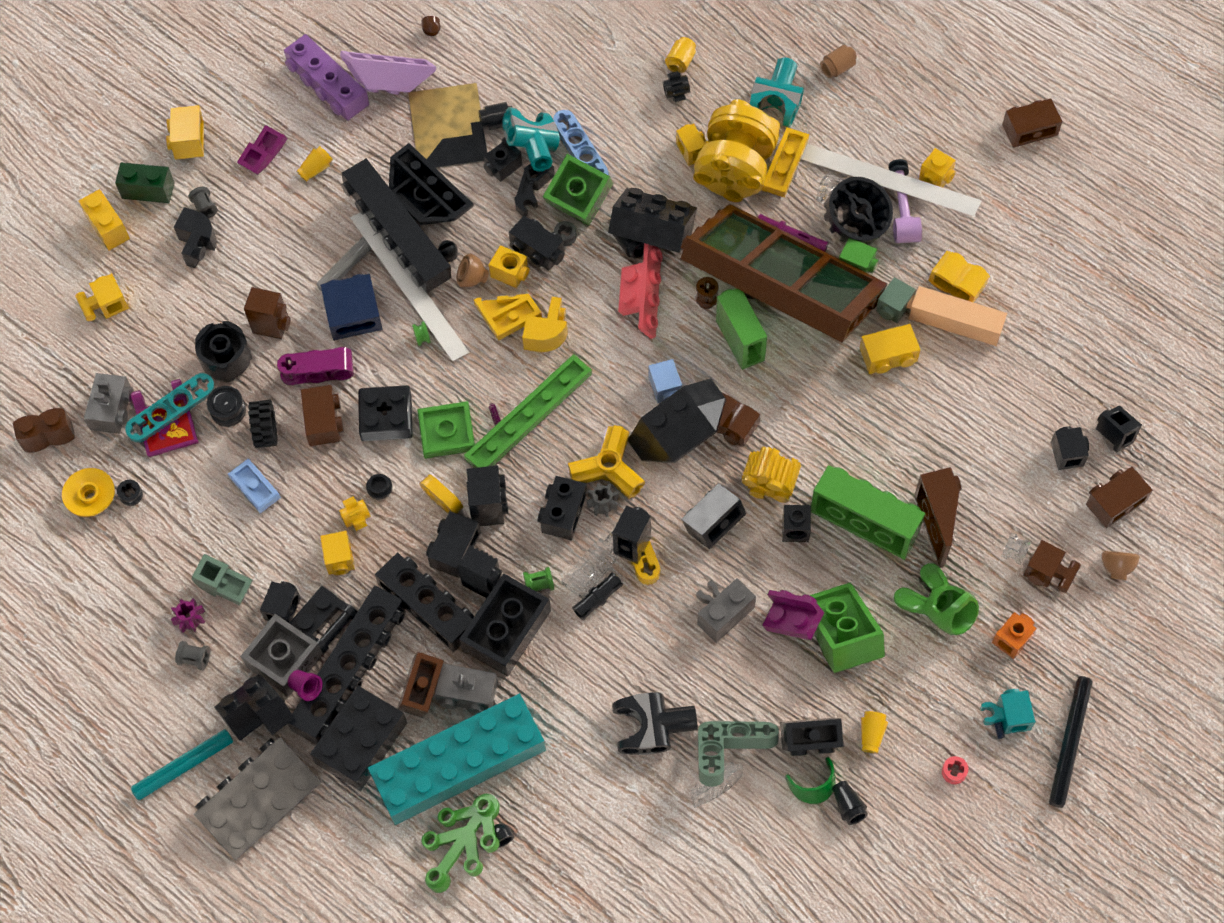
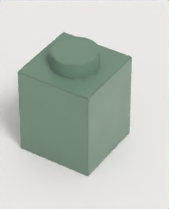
M894 277L879 297L876 312L882 318L892 320L898 324L908 310L906 308L911 297L915 295L916 289Z

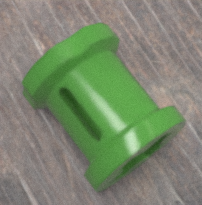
M545 567V570L531 574L523 572L525 585L534 591L555 590L550 567Z

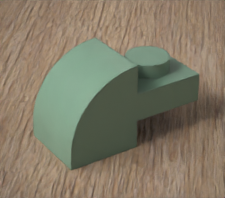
M204 554L192 575V581L214 597L218 595L240 606L253 580L229 569V565Z

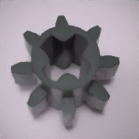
M597 483V487L594 490H588V497L590 499L587 500V508L593 507L595 516L605 514L608 517L612 509H618L616 500L619 499V493H612L611 484L604 486Z

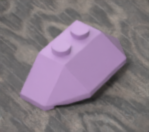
M341 51L340 53L341 58L355 79L365 87V90L373 93H378L379 90H386V92L396 95L400 94V92H411L436 71V66L426 59Z

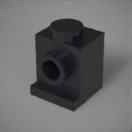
M505 137L499 145L483 156L485 171L491 177L495 176L500 182L523 165L521 151L516 146L508 145Z
M1119 405L1111 410H1105L1099 415L1096 430L1114 445L1113 450L1118 452L1134 443L1142 424Z

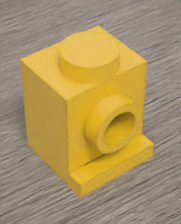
M687 124L676 130V145L687 165L695 164L698 153L709 140L706 141L702 131L698 132L695 124Z

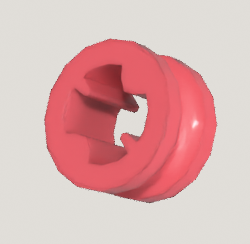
M957 756L949 757L942 767V776L950 784L962 783L968 774L967 762ZM954 764L959 766L958 770H962V773H958L957 776H952V771H948V768H952Z

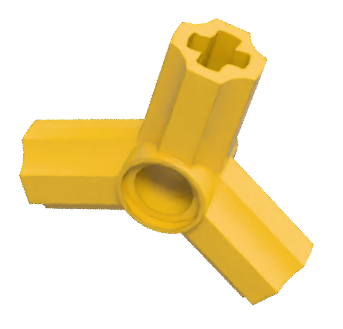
M608 426L601 452L597 456L568 463L571 480L589 483L603 479L613 484L628 499L635 497L645 485V481L622 461L630 432L621 426ZM608 462L614 464L610 468H606L603 465Z

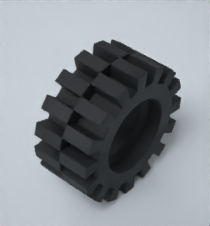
M272 400L249 402L248 415L253 445L255 448L277 446V423Z

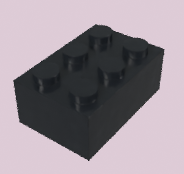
M626 188L613 205L608 233L680 253L684 238L692 234L697 207L691 206L686 201L676 202L669 200L660 194H647L639 188Z
M503 573L460 637L459 641L462 651L508 677L551 612L550 599Z
M358 685L310 755L316 765L361 792L371 777L368 767L383 760L407 725L405 714Z

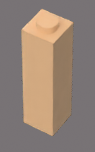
M921 286L918 287L916 295L911 297L906 307L911 309L910 320L994 346L998 344L1007 316L1006 312Z

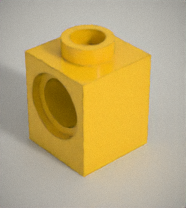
M501 245L488 264L491 278L516 289L521 281L526 280L530 271L527 256ZM510 266L515 267V268H513V269H506L507 267H510Z
M347 531L321 535L324 563L328 574L344 575L350 570H355L351 543Z

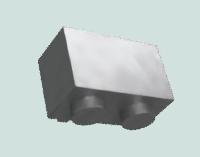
M96 373L84 415V420L90 430L120 434L122 425H125L127 422L128 412L126 409L128 402L132 401L131 393L134 392L126 376Z
M738 578L721 593L718 591L717 585L710 580L707 583V587L713 592L714 598L710 595H705L701 590L696 593V597L701 602L708 604L698 613L697 625L716 643L755 608L756 596Z
M443 664L435 691L437 703L446 709L454 710L457 707L466 708L470 713L478 714L493 706L498 685L497 675L492 672Z

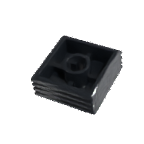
M409 385L360 388L358 390L359 435L361 441L412 438V394ZM387 411V415H382V413Z

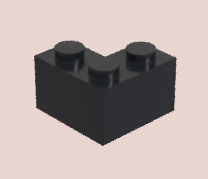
M498 465L467 469L468 482L466 483L471 519L479 522L480 527L504 524V514H509L505 474H499Z
M260 673L246 680L243 686L232 694L223 697L220 703L214 706L239 741L262 724L274 735L295 719L279 694Z

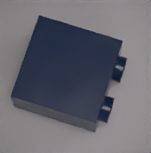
M357 274L351 278L330 280L327 283L320 284L333 341L383 330L370 274Z

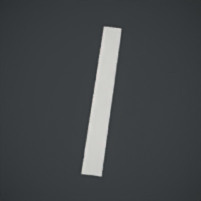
M807 144L801 158L802 160L853 177L871 179L880 186L971 216L976 214L982 200Z
M358 213L350 217L450 359L454 361L470 353L425 290L415 285L408 268L403 269L397 260L398 255L394 250L390 251L385 246L381 233L374 235L376 232L370 226L367 215Z

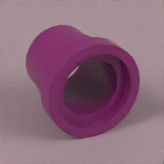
M295 670L288 678L289 688L294 690L305 701L314 700L322 690V679L314 673Z

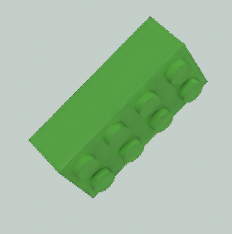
M830 465L827 466L813 490L811 513L904 560L906 559L920 533L925 513L918 506L912 503L906 504L898 500L894 494L888 491L882 492L874 488L868 481L864 479L858 480L850 476L844 469L834 468Z

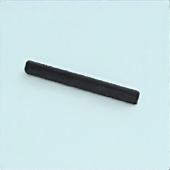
M1079 676L1076 681L1049 799V804L1057 808H1063L1066 803L1093 683L1091 678Z

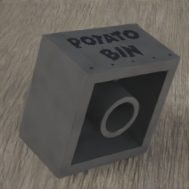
M274 614L240 657L249 670L257 675L260 673L269 684L289 697L294 691L288 686L290 674L295 670L308 673L323 654L316 641Z

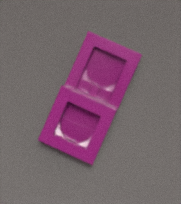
M265 125L255 143H248L237 163L258 175L275 158L288 138Z

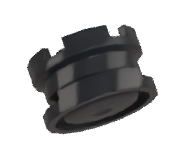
M232 386L217 387L207 398L208 411L216 424L230 427L238 424L244 418L246 406L238 389Z

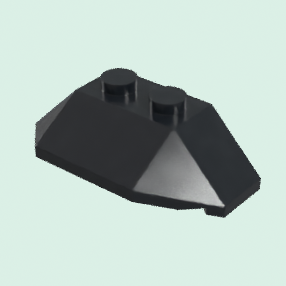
M410 143L390 157L389 188L420 225L456 221L474 207V204Z
M711 378L683 386L640 418L629 436L628 442L642 461L676 463L717 433L726 398Z

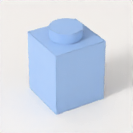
M673 359L648 366V378L657 404L663 402L682 388Z

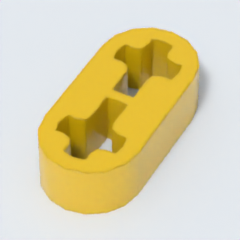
M429 474L419 483L422 490L446 513L451 511L458 514L464 508L461 501L433 475Z
M649 541L643 553L644 556L641 557L639 563L636 564L631 561L638 580L646 585L654 584L660 577V565ZM647 562L649 569L653 570V575L648 576L647 573H643V563Z

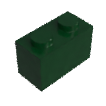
M121 162L115 184L122 199L170 204L175 182L169 167Z

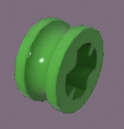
M421 322L419 326L412 324L418 346H422L423 342L431 343L425 322Z

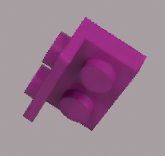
M769 590L767 596L772 600L773 604L762 624L765 630L811 640L824 615L823 610L817 604V600L807 594L799 596L786 590H780V592Z

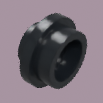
M383 474L371 476L366 483L368 495L377 500L388 497L393 489L390 478Z

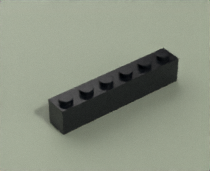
M367 158L342 172L343 183L341 187L348 197L352 196L354 198L358 211L362 215H367L372 229L376 233H381L383 242L388 250H394L398 255L397 260L403 269L408 268L411 272V278L417 287H422L428 293L452 278L449 263Z

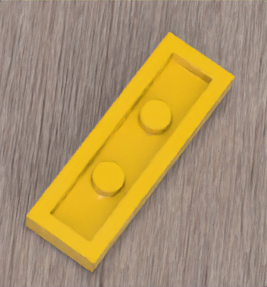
M786 127L767 172L762 191L785 198L809 141L810 134Z

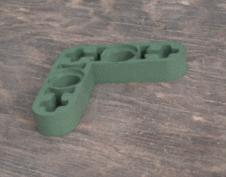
M708 721L702 723L698 728L699 781L709 787L722 784L725 769L724 749L773 748L779 741L778 726L771 722ZM734 733H742V734H744L745 736H743V737H734V736H732V734H734ZM708 735H713V740H708ZM712 751L718 754L714 756L705 755L704 753ZM709 767H714V773H709Z

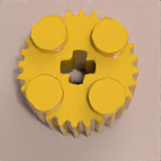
M763 446L760 452H750L741 481L745 486H748L747 488L750 489L749 494L755 498L763 499L766 495L781 503L789 502L801 468L799 460L792 457L790 461V459L780 456V451L776 450V448L772 449Z

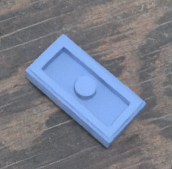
M249 458L228 473L232 482L259 513H262L281 498L280 494Z

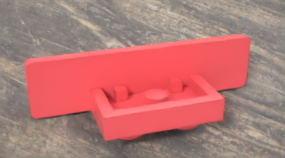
M644 243L643 262L623 267L621 270L618 312L623 316L639 312L638 328L652 339L656 337V328L658 327L657 312L660 303V268L663 256L658 247Z

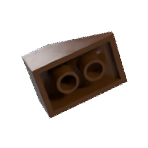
M951 467L921 474L914 495L917 506L925 513L923 523L939 567L945 566L952 546L959 492L962 489L960 479L957 475L954 476Z

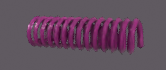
M491 403L488 408L496 426L501 420L495 404Z

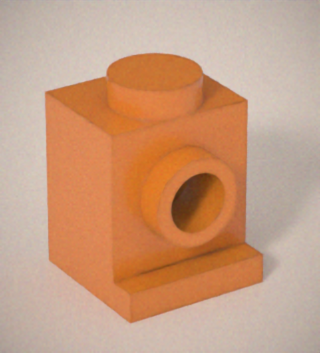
M1014 612L1001 629L997 631L992 644L1012 659H1015L1033 637L1037 629L1033 626L1034 621L1024 613H1021L1019 616Z

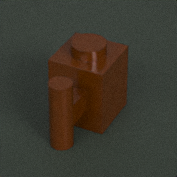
M1041 540L1023 576L1027 577L1034 585L1048 588L1051 580L1055 577L1061 580L1057 589L1067 593L1081 564L1072 560L1068 568L1061 565L1066 552Z

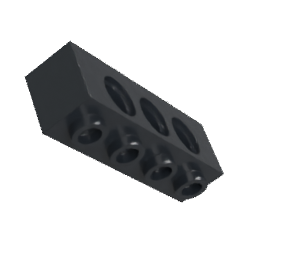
M397 552L375 573L378 585L385 591L402 599L405 609L454 653L461 646L459 639L474 618V615L467 608L463 607L461 609L457 606L455 598L448 591L444 590L442 592L436 587V581L429 574L425 573L423 575L417 570V564L410 557L406 556L404 558ZM406 580L415 581L409 587L402 586ZM425 597L434 598L429 604L421 603ZM444 614L453 615L449 621L440 620Z

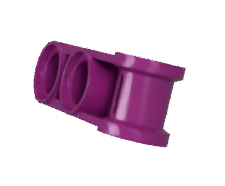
M346 347L311 350L293 354L287 353L282 355L277 361L282 382L291 386L306 383H322L332 380H348L354 376L352 351Z

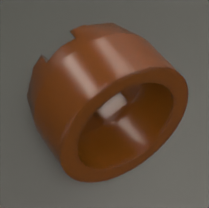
M426 16L421 20L422 30L427 36H436L439 33L441 25L438 17Z

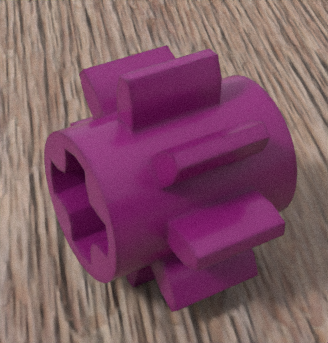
M194 598L190 602L180 599L177 607L171 608L172 612L176 615L171 621L174 626L179 625L182 633L186 629L196 632V627L200 623H205L203 617L200 616L205 610L202 605L197 606Z

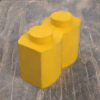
M946 251L931 271L928 281L936 288L950 293L954 297L974 303L986 287L990 275L983 267L968 263L961 254Z

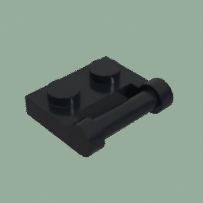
M321 586L289 624L316 641L324 655L329 650V644L351 619L353 620L358 611L324 586ZM338 610L342 612L320 639L316 638L318 633Z

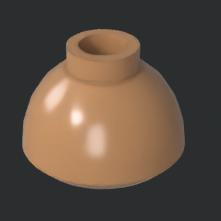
M468 253L459 264L456 276L457 283L460 287L464 288L473 287L479 283L484 284L488 279L489 270L484 268L483 262L476 255Z
M1112 551L1101 553L1102 563L1105 569L1111 573V579L1127 580V575L1136 569L1140 560V556L1134 553Z

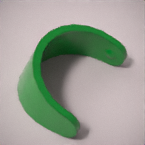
M826 757L825 761L831 772L830 777L824 784L818 787L803 788L795 784L788 774L785 775L790 790L799 800L808 804H819L829 799L833 794L832 787L836 784L834 765L829 757Z

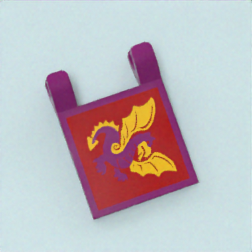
M180 379L171 381L173 390L182 384ZM140 390L131 393L137 415L149 406L146 407L145 399ZM178 394L174 399V404L178 407L186 406L188 404L186 395ZM156 409L152 414V418L157 422L164 421L167 417V412L164 409ZM190 410L144 441L148 458L199 443ZM147 416L143 418L146 423L140 427L141 434H143L142 428L146 425H149L150 429L154 427Z

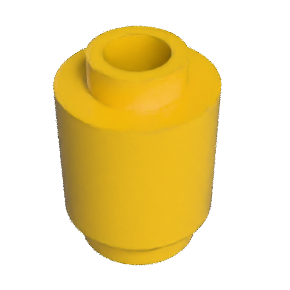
M680 37L679 40L674 42L665 59V63L671 72H686L696 53V44L693 40L687 37Z

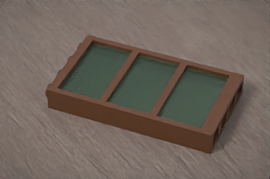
M728 204L722 210L719 209L714 217L708 218L704 225L698 226L693 234L687 235L681 245V249H683L681 260L841 343L877 307L878 299L888 284L732 204Z

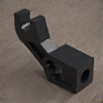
M531 163L524 168L517 195L514 197L516 210L522 216L528 215V209L524 206L531 205L534 209L538 207V201L533 191L539 190L554 177L553 165L549 169L540 172L533 170Z

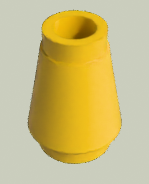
M321 146L316 149L313 148L296 172L307 182L330 167L333 159Z
M874 711L864 712V717H861V751L878 754L888 725L886 714Z

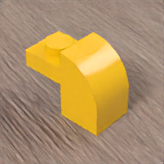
M551 297L547 318L526 317L522 336L524 350L549 352L557 349L564 343L568 335L567 321H565L566 308H562V298Z

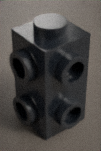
M524 215L509 231L511 248L515 252L523 253L529 257L536 266H542L549 271L554 265H558L563 260L565 253L562 238L557 233H551L543 228L539 221L531 220Z

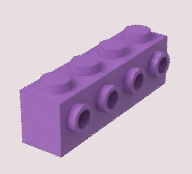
M304 34L284 49L287 68L292 73L296 72L307 87L311 86L321 101L326 100L337 116L341 115L349 121L369 106L367 91L307 34Z

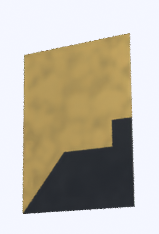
M477 83L408 92L416 150L435 168L484 161L483 156L487 154L484 129L481 127L478 110H481Z

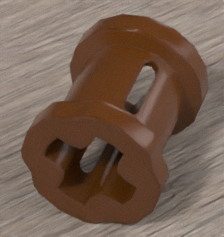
M703 277L696 284V303L701 308L710 309L717 304L719 285L714 278Z

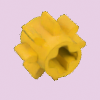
M353 496L342 501L344 508L338 511L346 528L353 526L358 531L366 527V519L370 518L371 515L364 500L356 501Z

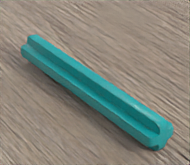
M226 729L218 732L132 785L131 791L137 800L145 798L232 744L233 739Z

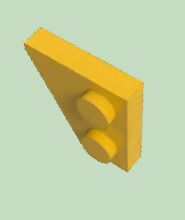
M519 294L513 297L497 296L496 300L482 301V298L474 299V305L498 341L525 327L527 316L542 318V312L529 294Z

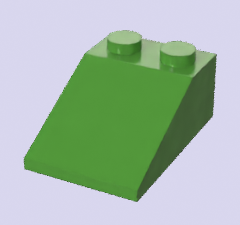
M851 582L810 595L817 600V604L824 612L814 634L823 656L834 673L885 657L884 633Z

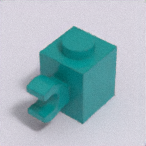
M1009 689L1000 695L997 705L992 702H985L980 706V711L989 710L993 714L992 717L984 718L983 724L993 725L997 722H1002L1004 734L1031 731L1036 723L1028 690Z

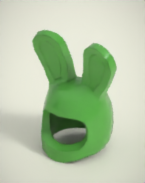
M928 563L920 570L922 581L932 591L927 598L909 588L903 587L896 590L894 602L897 606L913 613L928 616L939 629L949 635L965 633L972 627L978 616L979 605L975 596L962 588L949 585L943 571L934 563Z

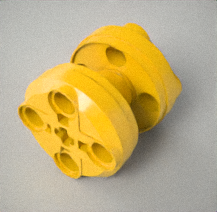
M740 99L732 100L730 104L714 110L708 123L707 137L709 142L701 148L694 164L695 172L693 179L695 182L731 202H741L744 198L759 193L766 179L767 165L765 159L772 155L779 139V121Z

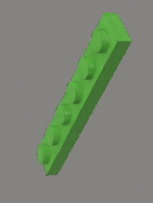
M573 354L464 454L465 460L474 468L494 466L592 375V369Z

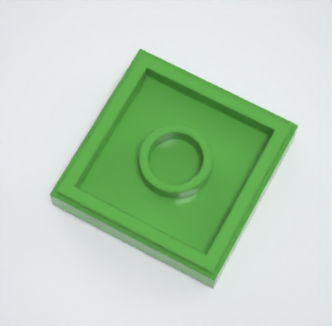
M468 401L417 409L424 459L465 453L475 445Z

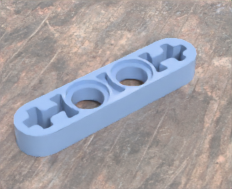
M569 110L556 112L553 120L557 126L560 139L569 154L582 161L580 157L583 154L592 155L593 159L584 163L609 175L606 165L574 114ZM561 120L568 122L569 130H567L563 122L560 123ZM573 136H578L582 141L573 144L569 142V139Z

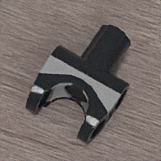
M659 692L636 694L619 699L612 704L613 713L632 716L641 724L640 730L635 735L629 736V739H624L617 743L618 752L622 754L647 755L666 752L671 749L669 734L698 730L695 705L665 709L664 695Z

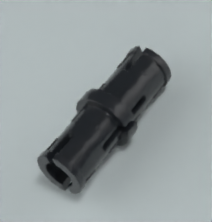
M611 572L596 587H591L588 590L589 593L572 607L575 614L581 620H585L596 608L606 604L607 599L623 586L621 579Z

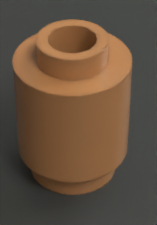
M846 45L835 49L824 56L823 61L820 62L823 73L828 78L838 77L856 65V52L852 47H847Z

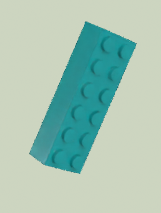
M519 693L368 767V770L394 825H397L545 752L546 746L530 711Z

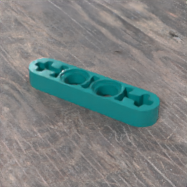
M205 373L193 376L130 419L125 427L128 438L136 443L143 442L207 399L209 394L215 389L212 377ZM201 380L203 383L208 381V390L199 389L195 392L197 398L193 399L187 388L191 387V390L194 391L198 388V381ZM178 394H185L189 401L186 406L178 407L174 404V398ZM156 409H164L167 412V417L164 421L157 422L152 418V414ZM147 416L154 427L150 429L149 425H146L142 428V435L139 436L137 433L132 435L131 433L134 431L133 426L136 424L139 427L143 426L146 423L143 418Z

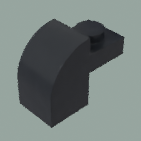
M184 207L174 225V230L178 239L186 242L181 252L186 266L196 268L199 260L201 261L204 258L206 249L215 251L217 239L211 222L206 215Z

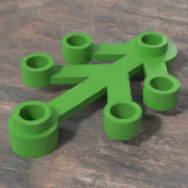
M482 794L474 800L471 806L455 811L450 808H443L438 813V820L444 827H452L457 821L471 819L464 827L440 834L428 831L422 836V845L429 851H434L439 846L454 842L438 867L430 869L426 874V885L433 892L442 893L448 889L451 883L448 872L465 847L467 859L463 865L464 870L472 877L481 874L483 864L479 860L476 831L481 824L484 832L480 839L481 847L489 853L498 849L499 840L495 835L493 820L499 814L500 805L494 795ZM485 804H488L486 809L481 810ZM451 814V817L444 821L445 816ZM431 838H435L434 842L428 845V841ZM493 839V843L490 846H486V843ZM477 863L476 868L470 870L471 865ZM439 875V878L433 881L434 877Z

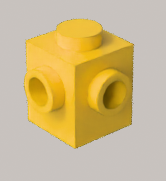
M934 148L922 163L918 180L943 188L946 183L949 184L956 174L954 170L956 160Z

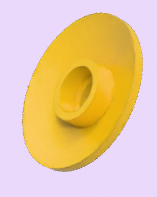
M97 468L78 470L66 480L62 488V501L65 507L74 515L81 517H91L100 514L109 507L115 495V486L111 477L105 471ZM89 494H95L92 498L87 499Z

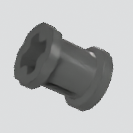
M197 187L189 193L188 198L194 203L196 211L203 213L208 218L213 217L217 213L218 209L216 204L212 203L210 190L207 187Z
M181 641L176 651L175 662L177 665L189 664L204 670L209 662L210 647L204 645L201 648L188 645L186 641Z

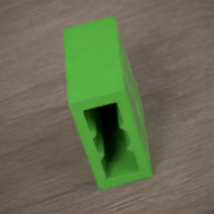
M737 288L725 290L717 296L716 322L741 370L765 361L767 335L744 292Z

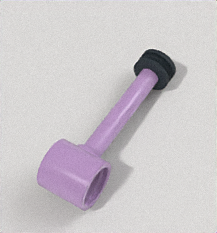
M896 159L888 165L890 171L905 176L909 174L908 162L906 160ZM897 191L901 218H894L893 221L894 242H921L920 217L910 216L907 194Z

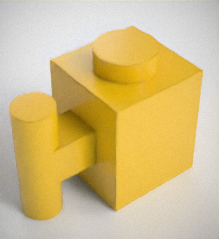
M112 273L101 276L89 283L94 294L93 296L87 298L85 292H79L75 295L87 321H93L96 318L94 310L101 308L106 319L129 309Z

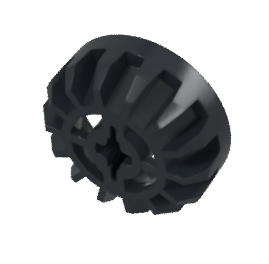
M850 177L841 181L829 193V197L824 203V208L826 209L824 219L831 224L829 230L832 234L837 232L841 236L840 241L843 243L848 241V239H853L867 245L872 244L888 230L893 219V206L889 195L882 186L865 177ZM839 207L843 210V222L841 223L838 220ZM846 224L849 227H856L859 232L848 231L843 226Z

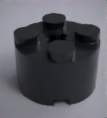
M222 321V323L215 325L214 323L208 324L199 331L195 338L196 355L204 372L212 378L223 380L224 382H232L248 368L252 359L251 351L242 329L236 324L229 321Z

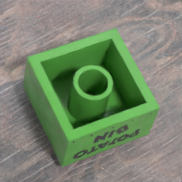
M566 154L543 198L547 204L590 226L614 183L609 175Z

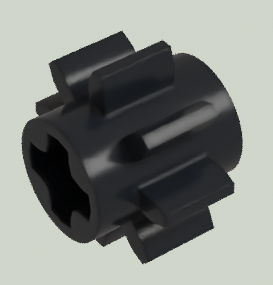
M678 71L668 73V80L662 81L666 98L672 97L675 102L686 100L685 94L690 93L687 76H681Z

